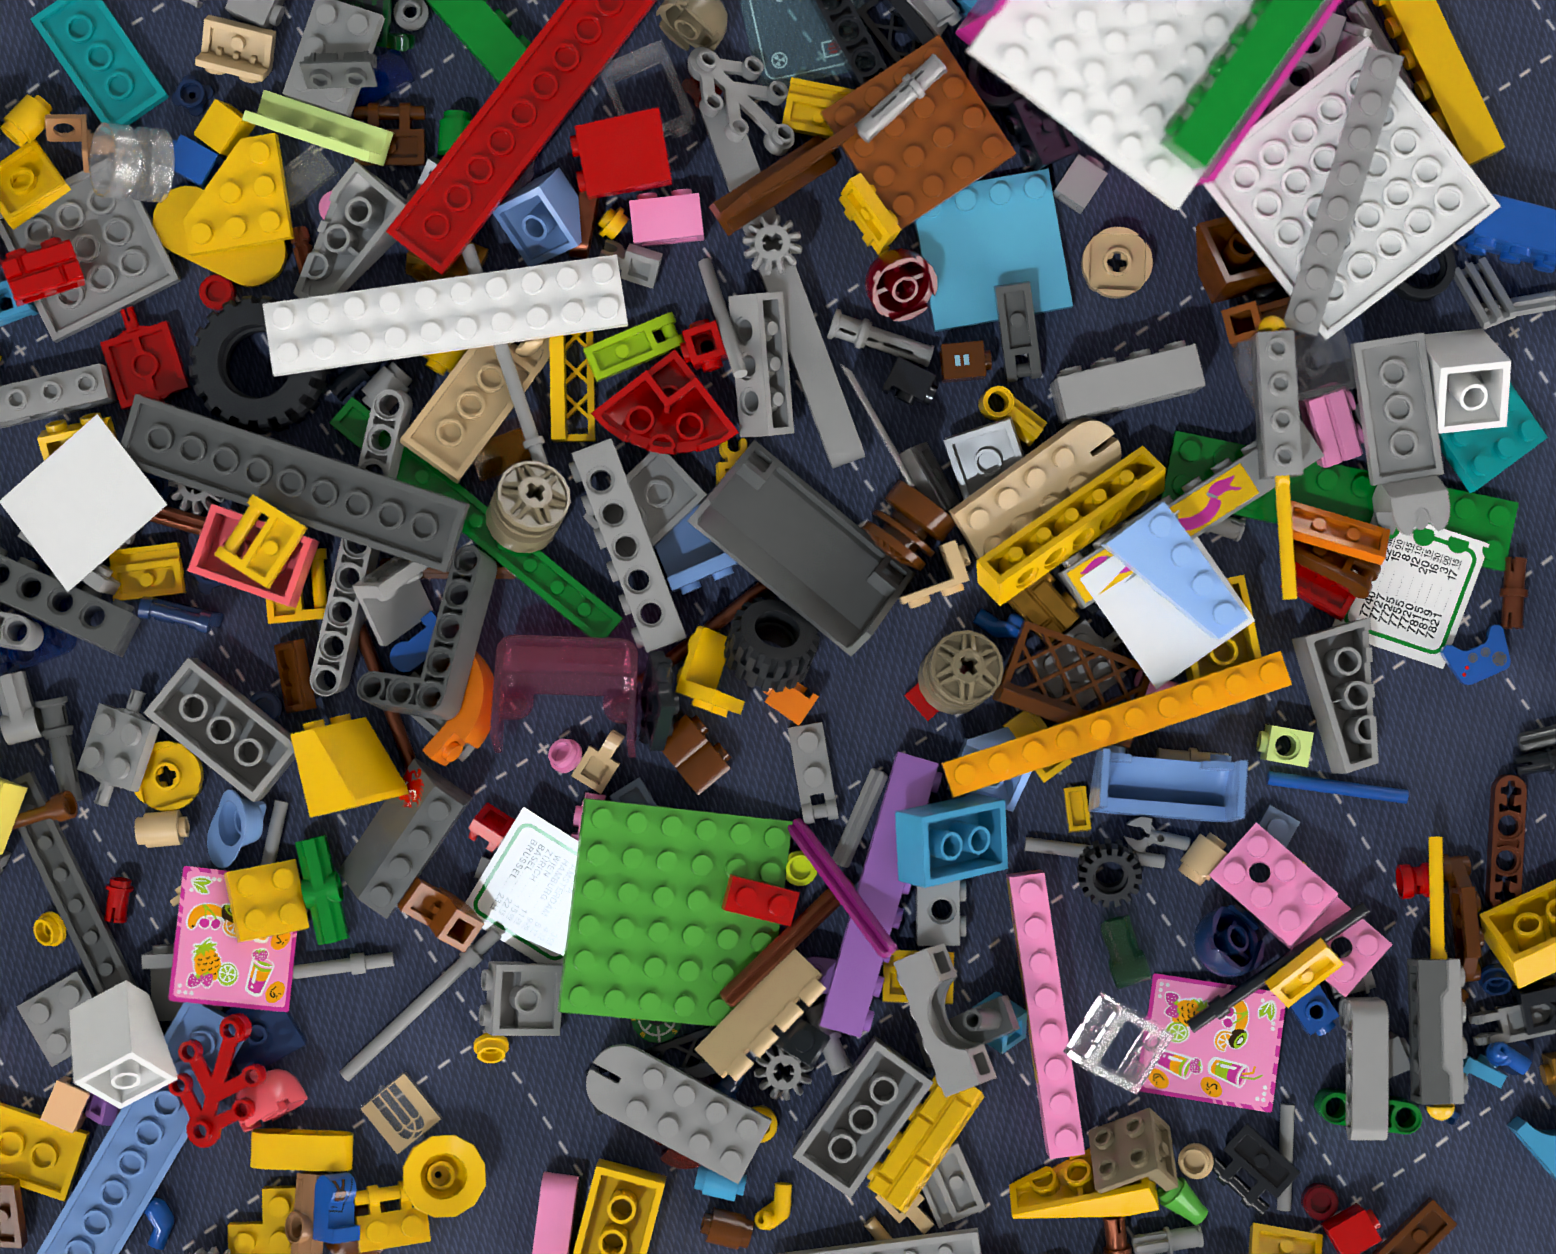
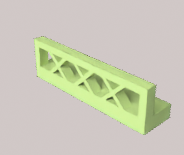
M267 90L263 91L257 113L245 110L242 118L243 121L381 166L385 164L394 133Z

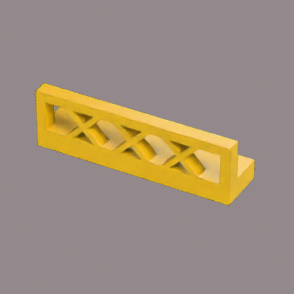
M594 331L586 332V343L579 338L583 333L570 334L572 338L567 343L566 335L549 337L551 440L553 442H596L595 417L591 414L595 410V377L587 359L577 368L566 359V351L576 340L584 348L593 345ZM566 365L573 371L568 378ZM586 365H587V378H585V377L580 373V371H581ZM577 375L587 384V394L578 403L567 394V385ZM567 400L574 406L568 413ZM586 401L588 414L581 408ZM577 410L588 419V434H568L567 420Z

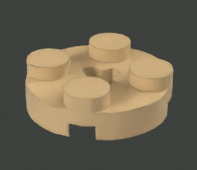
M1110 227L1104 229L1091 239L1083 251L1081 269L1087 285L1092 291L1104 297L1117 299L1128 297L1140 290L1151 274L1153 258L1151 249L1138 236L1139 234L1125 227ZM1115 253L1120 254V260L1126 261V267H1121L1119 272H1114L1113 268L1107 264V260H1111Z

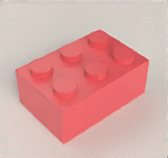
M211 504L187 571L296 608L320 542L302 536L275 581L268 589L214 555L220 545H225L243 514ZM256 521L236 552L238 557L243 559L266 522Z

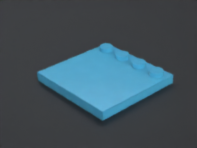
M1049 169L976 181L915 221L920 254L931 264L937 275L938 289L936 295L932 294L929 299L934 332L998 321L994 286L1029 281L1031 284L1034 314L1073 307Z

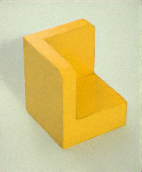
M215 99L194 131V135L219 154L228 156L241 138H247L250 135L255 124L243 121V113L231 104Z

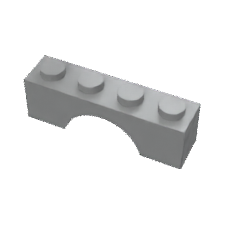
M945 943L926 948L893 962L897 971V980L904 989L910 1005V1014L917 1023L923 1038L924 1050L931 1059L936 1072V1081L942 1088L945 1097L997 1078L984 1044L965 1040L957 1034L948 1020L945 1008L946 994L950 985L958 976Z

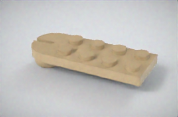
M549 337L523 341L519 346L514 342L508 343L524 393L544 368L550 357ZM493 345L471 348L466 351L399 441L455 483L460 481L514 408Z
M1081 418L1075 420L949 510L976 559L981 558L1121 461V446L1119 440L1112 437L1115 434L1113 430L1105 423L1096 419Z

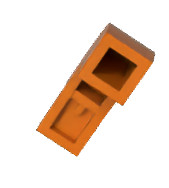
M477 651L459 713L454 718L448 720L422 750L430 759L445 767L460 756L466 743L478 749L489 734L495 719L497 709L495 679L490 667Z

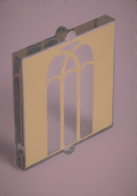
M406 1071L402 1072L388 1085H381L378 1088V1093L359 1107L397 1156L416 1140L422 1141L424 1134L443 1119Z

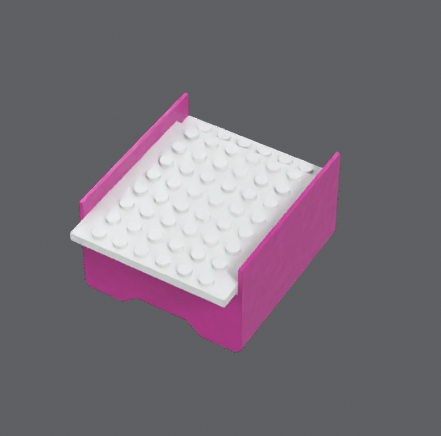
M977 0L955 33L970 46L967 49L969 54L1173 210H1177L1194 186L1211 183L1216 180L1341 0L1323 1L1208 166L1194 170L1160 144L1166 135L1163 131L1164 127L1175 114L1178 113L1180 115L1188 104L1185 102L1187 94L1196 84H1202L1209 74L1206 71L1208 64L1217 54H1223L1230 44L1227 41L1228 36L1238 24L1245 23L1251 14L1248 9L1254 0Z

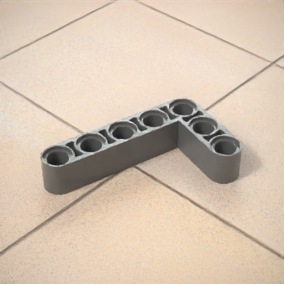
M464 545L455 552L421 678L369 671L363 674L357 683L356 691L361 700L384 711L443 721L450 720L459 713L497 574V563L491 556L472 545Z

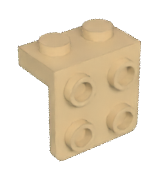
M956 540L939 545L950 579L898 598L900 604L908 603L909 608L912 609L931 602L930 594L941 591L942 596H948L964 590L963 583L970 580L965 566L971 565L964 544L957 546Z

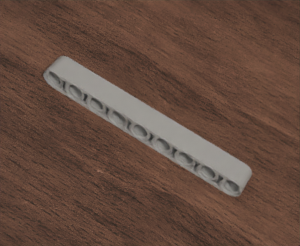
M384 389L375 395L358 467L371 471L375 465H379L383 470V475L397 479L404 445L399 441L409 427L413 409L411 397L406 392ZM391 396H395L399 401V409L394 415H391L386 408V403ZM384 430L391 436V444L387 449H383L378 442L379 435ZM341 538L310 674L311 688L320 696H330L342 692L348 687L357 653L359 636L365 618L364 610L352 587L353 585L348 582L347 573L351 568H354L358 571L360 580L376 570L380 550L368 546L364 552H360L356 548L355 542ZM343 602L348 603L351 607L352 615L349 620L343 619L340 615L339 609ZM335 636L343 641L344 650L341 654L336 653L332 648V640ZM327 670L331 671L336 677V684L333 688L327 686L324 681V674Z

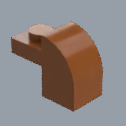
M1290 297L1260 306L1255 300L1222 310L1221 313L1230 345L1234 349H1250V338L1257 332H1260L1258 331V326L1265 317L1277 316L1282 320L1284 319ZM1286 328V329H1284V330H1279V331H1287V330H1291V329Z
M416 877L397 905L401 912L429 926L439 940L464 953L484 926V922L477 913L460 898L440 886L438 889Z

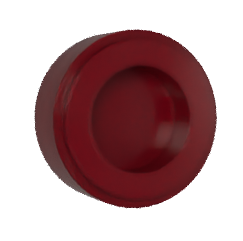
M1313 1183L1303 1191L1301 1196L1302 1207L1313 1219L1326 1220L1337 1211L1339 1203L1337 1194L1328 1185Z

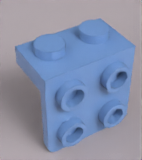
M700 505L694 508L655 545L672 591L680 590L682 595L701 588L700 581L713 576L714 581L733 574L732 567L739 565L688 522V519Z

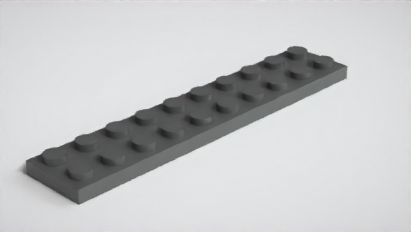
M135 394L121 441L122 447L141 471L248 507L249 504L247 502L251 495L254 494L302 525L445 573L450 571L470 506L469 503L141 394Z

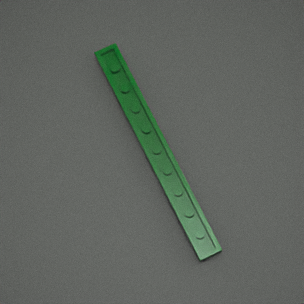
M351 397L330 421V425L362 451L370 411L354 397ZM386 430L380 433L378 440L383 449H387L391 444V436ZM404 446L397 480L469 503L470 506L461 533L601 647L622 622L623 618L540 550L533 553H516L501 546L492 537L486 525V510L488 507L460 484L452 481Z

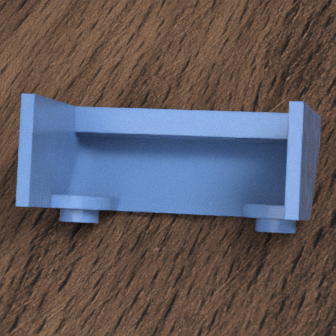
M1107 746L1096 753L1088 811L1220 823L1244 819L1248 760L1231 762L1232 756L1211 754L1210 761L1202 762L1135 757L1131 754H1125V747Z

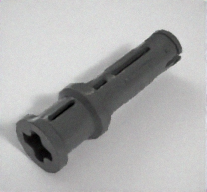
M64 696L35 702L36 707L41 709L44 730L41 731L42 737L44 736L45 740L48 739L59 793L69 791L75 797L76 802L84 800L70 737L73 734L74 727L69 724L65 703L68 702V697Z

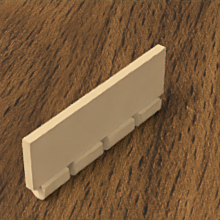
M794 949L750 991L695 1050L722 1078L729 1074L737 1082L754 1064L746 1054L751 1050L760 1058L779 1039L771 1029L777 1025L785 1032L804 1013L796 1003L801 999L810 1007L826 990L818 981L823 975Z

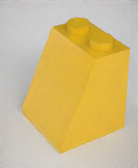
M350 714L329 718L331 725L325 726L324 719L303 724L304 731L290 734L310 817L409 794L405 782L366 717L352 720Z

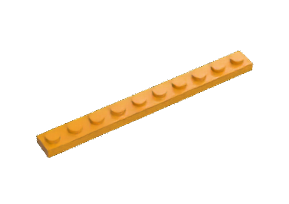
M1278 651L941 764L952 797H956L1290 686L1292 683L1282 653Z

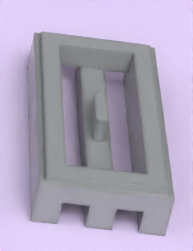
M1486 257L1479 259L1475 265L1473 262H1470L1462 270L1460 267L1455 269L1453 279L1483 330L1516 317L1517 310ZM1480 272L1482 273L1483 277L1485 278L1487 284L1489 285L1491 291L1493 292L1494 296L1496 297V299H1497L1498 303L1500 304L1501 308L1503 309L1504 313L1501 312V310L1499 309L1498 305L1496 304V302H1495L1494 298L1492 297L1490 291L1488 290V288H1487V286L1485 285L1483 279L1481 278V276H1480V274H1479ZM1467 277H1471L1493 317L1488 318L1469 285Z

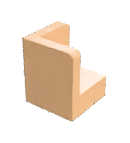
M63 1076L56 1081L40 1120L74 1133L82 1128L86 1116L83 1111L90 1093L71 1085L72 1078Z

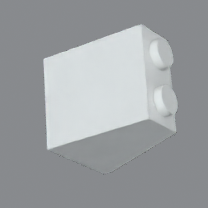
M1483 329L1424 334L1438 434L1506 427L1511 360Z
M125 980L69 1010L73 1082L121 1109L178 1079L149 994Z

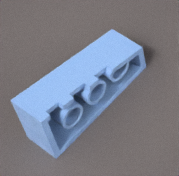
M1164 501L1156 502L1100 543L1102 547L1117 557L1127 568L1136 573L1152 589L1167 599L1176 609L1211 638L1221 639L1248 619V616Z

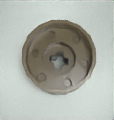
M523 461L508 468L502 474L486 510V525L492 537L501 546L516 553H533L544 549L554 539L571 503L570 489L564 477L553 467L538 461Z
M970 630L953 632L942 638L921 661L918 672L919 689L926 701L938 711L951 715L967 713L988 699L1000 685L1004 671L1002 656L995 644L983 634ZM966 664L969 670L962 674L959 669Z

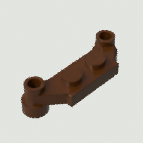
M1443 854V882H1448L1455 959H1460V965L1465 970V982L1480 981L1481 968L1478 958L1481 957V948L1484 946V934L1478 925L1477 913L1481 910L1480 896L1475 891V886H1472L1469 878L1471 862L1467 855L1449 857L1447 854Z

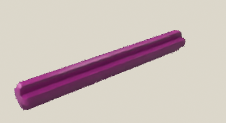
M801 818L794 819L792 825H788L791 837L876 953L883 959L891 956L897 950V945L809 826Z

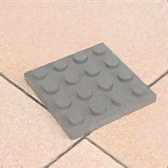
M118 154L89 167V173H84L83 170L65 179L71 190L13 230L0 213V235L9 252L20 248H26L27 252L40 249V243L55 237H60L62 241L68 239L71 241L85 278V285L34 301L52 340L56 343L120 312L123 308L126 309L182 281Z

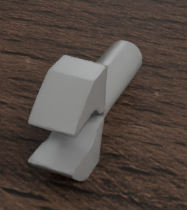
M1138 816L1126 822V825L1141 827L1148 834V836H1143L1137 840L1123 836L1125 842L1134 851L1145 853L1146 847L1151 844L1185 851L1191 846L1190 837L1155 830L1151 824L1152 818Z

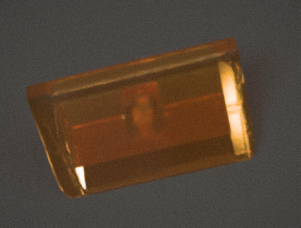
M521 427L491 438L473 462L480 482L503 474L514 464L532 461L529 449L525 450L523 442L526 440Z

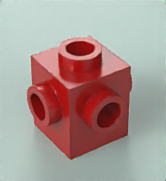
M703 319L689 325L690 329L682 331L685 342L680 343L685 362H692L696 370L702 368L704 373L722 368V361L728 360L716 320L710 322L709 319ZM706 342H711L714 344V350L703 353L702 345Z

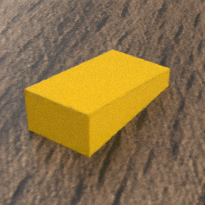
M1086 786L1064 788L1068 833L1090 831L1091 822Z

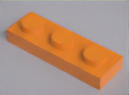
M1291 500L1294 540L1382 565L1386 558L1390 529Z

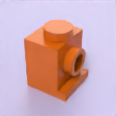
M797 682L796 687L790 690L785 687L783 692H775L774 689H769L768 692L763 691V693L768 695L764 702L797 725L802 723L819 696L815 693H812L809 698L805 696L804 693L807 688Z

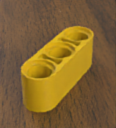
M278 1128L252 1130L250 1167L329 1172L352 1170V1132Z

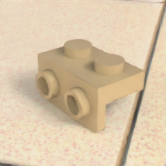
M208 15L204 19L201 53L195 58V65L205 68L211 74L221 75L227 73L239 76L240 80L247 83L262 82L271 73L273 68L277 31Z

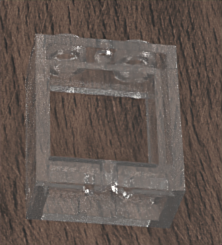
M662 39L610 61L601 72L600 77L617 116L625 115L626 112L614 84L661 64L683 114L662 124L664 137L672 135L673 138H677L692 130L691 126L696 124L695 115Z
M1101 992L1063 1052L1082 1068L1137 1095L1174 1035L1154 1019ZM1127 1020L1143 1030L1115 1071L1099 1062Z

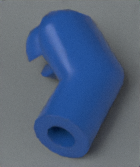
M981 608L972 623L996 638H1017L1022 621L1025 619L1016 613H1012L1007 621H1003Z
M153 1196L143 1212L154 1227L147 1244L152 1248L164 1250L175 1218L166 1202L161 1198Z

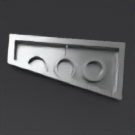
M1370 617L1353 620L1291 639L1332 774L1349 773L1379 763L1376 717L1373 716L1375 690L1374 684L1371 682L1370 662H1373L1372 648L1369 647Z

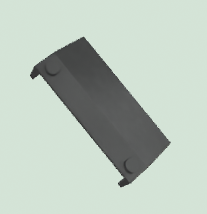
M755 440L688 519L692 526L850 656L874 634L915 575L905 564H900L877 547L869 534Z

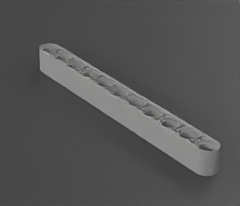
M723 103V108L715 117H707L701 112L705 128L730 192L760 173V168L747 135L740 142H733L727 138L725 134V127L727 126L725 103ZM733 127L737 132L740 133L738 128ZM774 207L742 227L745 236L755 237L748 230V226L754 224L761 229V216L767 218L768 225H773V218L776 215ZM777 238L772 242L768 239L765 240L766 251L769 252L772 249L779 251L781 249L779 248L780 240ZM784 261L785 273L782 275L779 274L777 266L772 265L771 275L767 276L765 275L766 264L763 263L758 271L766 292H783L787 349L832 469L865 457L860 438L796 265L793 267Z

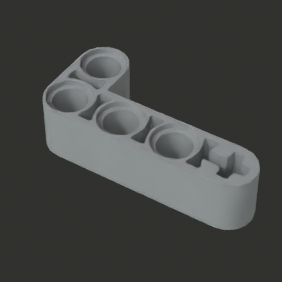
M1340 997L1339 1022L1341 1028L1346 1031L1348 1140H1386L1388 1135V1007L1386 1002L1378 997Z

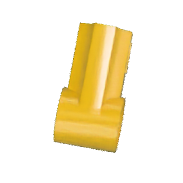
M995 386L986 390L978 400L980 413L984 417L994 422L1012 417L1019 441L1027 447H1030L1047 424L1045 420L1016 399L1011 391L1003 386ZM991 394H998L1003 398L1004 408L1001 412H995L990 409L988 398Z

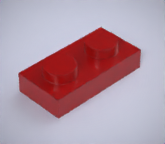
M730 874L721 909L791 927L800 892Z

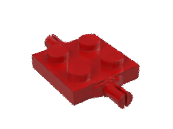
M133 306L121 309L120 313L126 330L115 338L100 342L121 409H131L135 394H141L164 402L173 394L191 389L170 322L164 321L151 326H139Z

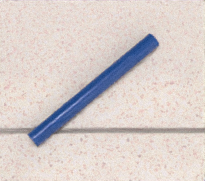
M1268 771L1266 784L1272 786L1407 804L1409 796L1408 790L1273 771Z

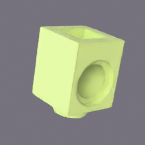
M1266 725L1265 731L1259 732L1256 750L1261 752L1260 759L1308 767L1314 733ZM1285 735L1290 739L1291 748L1287 754L1280 755L1276 751L1275 744L1279 737Z

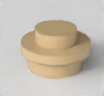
M1192 1143L1181 1150L1178 1164L1182 1173L1187 1177L1202 1179L1212 1171L1214 1158L1206 1146Z

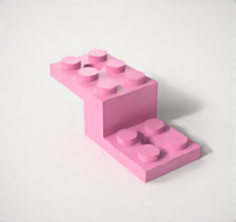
M1257 822L1209 874L1215 882L1264 924V927L1290 950L1351 909L1338 898V893ZM1263 863L1268 866L1271 873L1267 881L1257 883L1250 878V868L1254 864ZM1361 919L1326 943L1331 948V944L1336 938L1343 937L1352 944L1351 953L1347 957H1339L1344 965L1325 979L1345 998L1393 945L1364 919Z

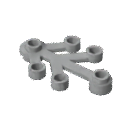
M695 48L688 56V71L694 79L700 82L702 99L699 103L700 111L707 117H715L723 108L722 98L715 93V83L723 91L727 120L725 134L727 138L733 142H740L749 132L747 122L741 118V108L766 133L763 140L765 148L773 155H785L794 144L795 139L792 128L786 124H776L752 99L768 101L772 105H780L787 98V86L780 81H773L769 86L734 82L726 74L741 75L746 80L754 81L764 69L762 62L754 56L747 57L744 62L720 59L709 48ZM708 102L712 103L715 108L711 107ZM733 127L738 128L740 133L737 132Z

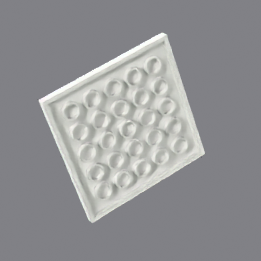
M1368 36L1257 122L1216 180L1211 183L1202 184L1290 297L1367 49L1369 47L1377 49ZM1399 75L1318 331L1324 341L1337 333L1500 207L1496 199Z

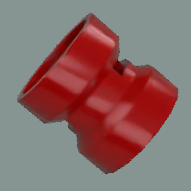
M1423 862L1417 867H1412L1410 864H1399L1396 866V887L1400 899H1413L1416 894H1422L1426 898L1429 897V862Z

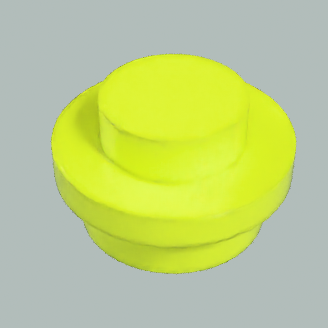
M802 851L790 853L786 865V880L796 886H804L812 882L816 877L817 871Z

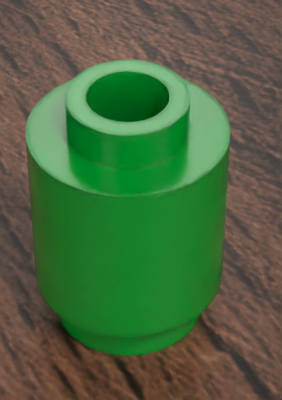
M462 110L444 111L443 119L439 121L437 152L439 156L444 157L471 122V113Z

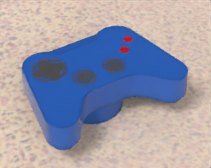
M1500 625L1489 626L1483 643L1471 649L1462 651L1453 645H1445L1440 650L1442 658L1455 677L1464 685H1472L1508 669L1511 663L1504 629Z

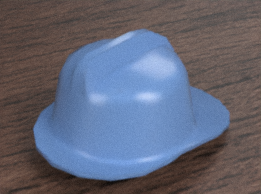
M229 789L223 793L219 807L211 821L207 837L208 854L216 867L226 868L230 866L236 859L241 847L254 843L261 837L267 808L263 801L252 802L247 797H240L235 790Z

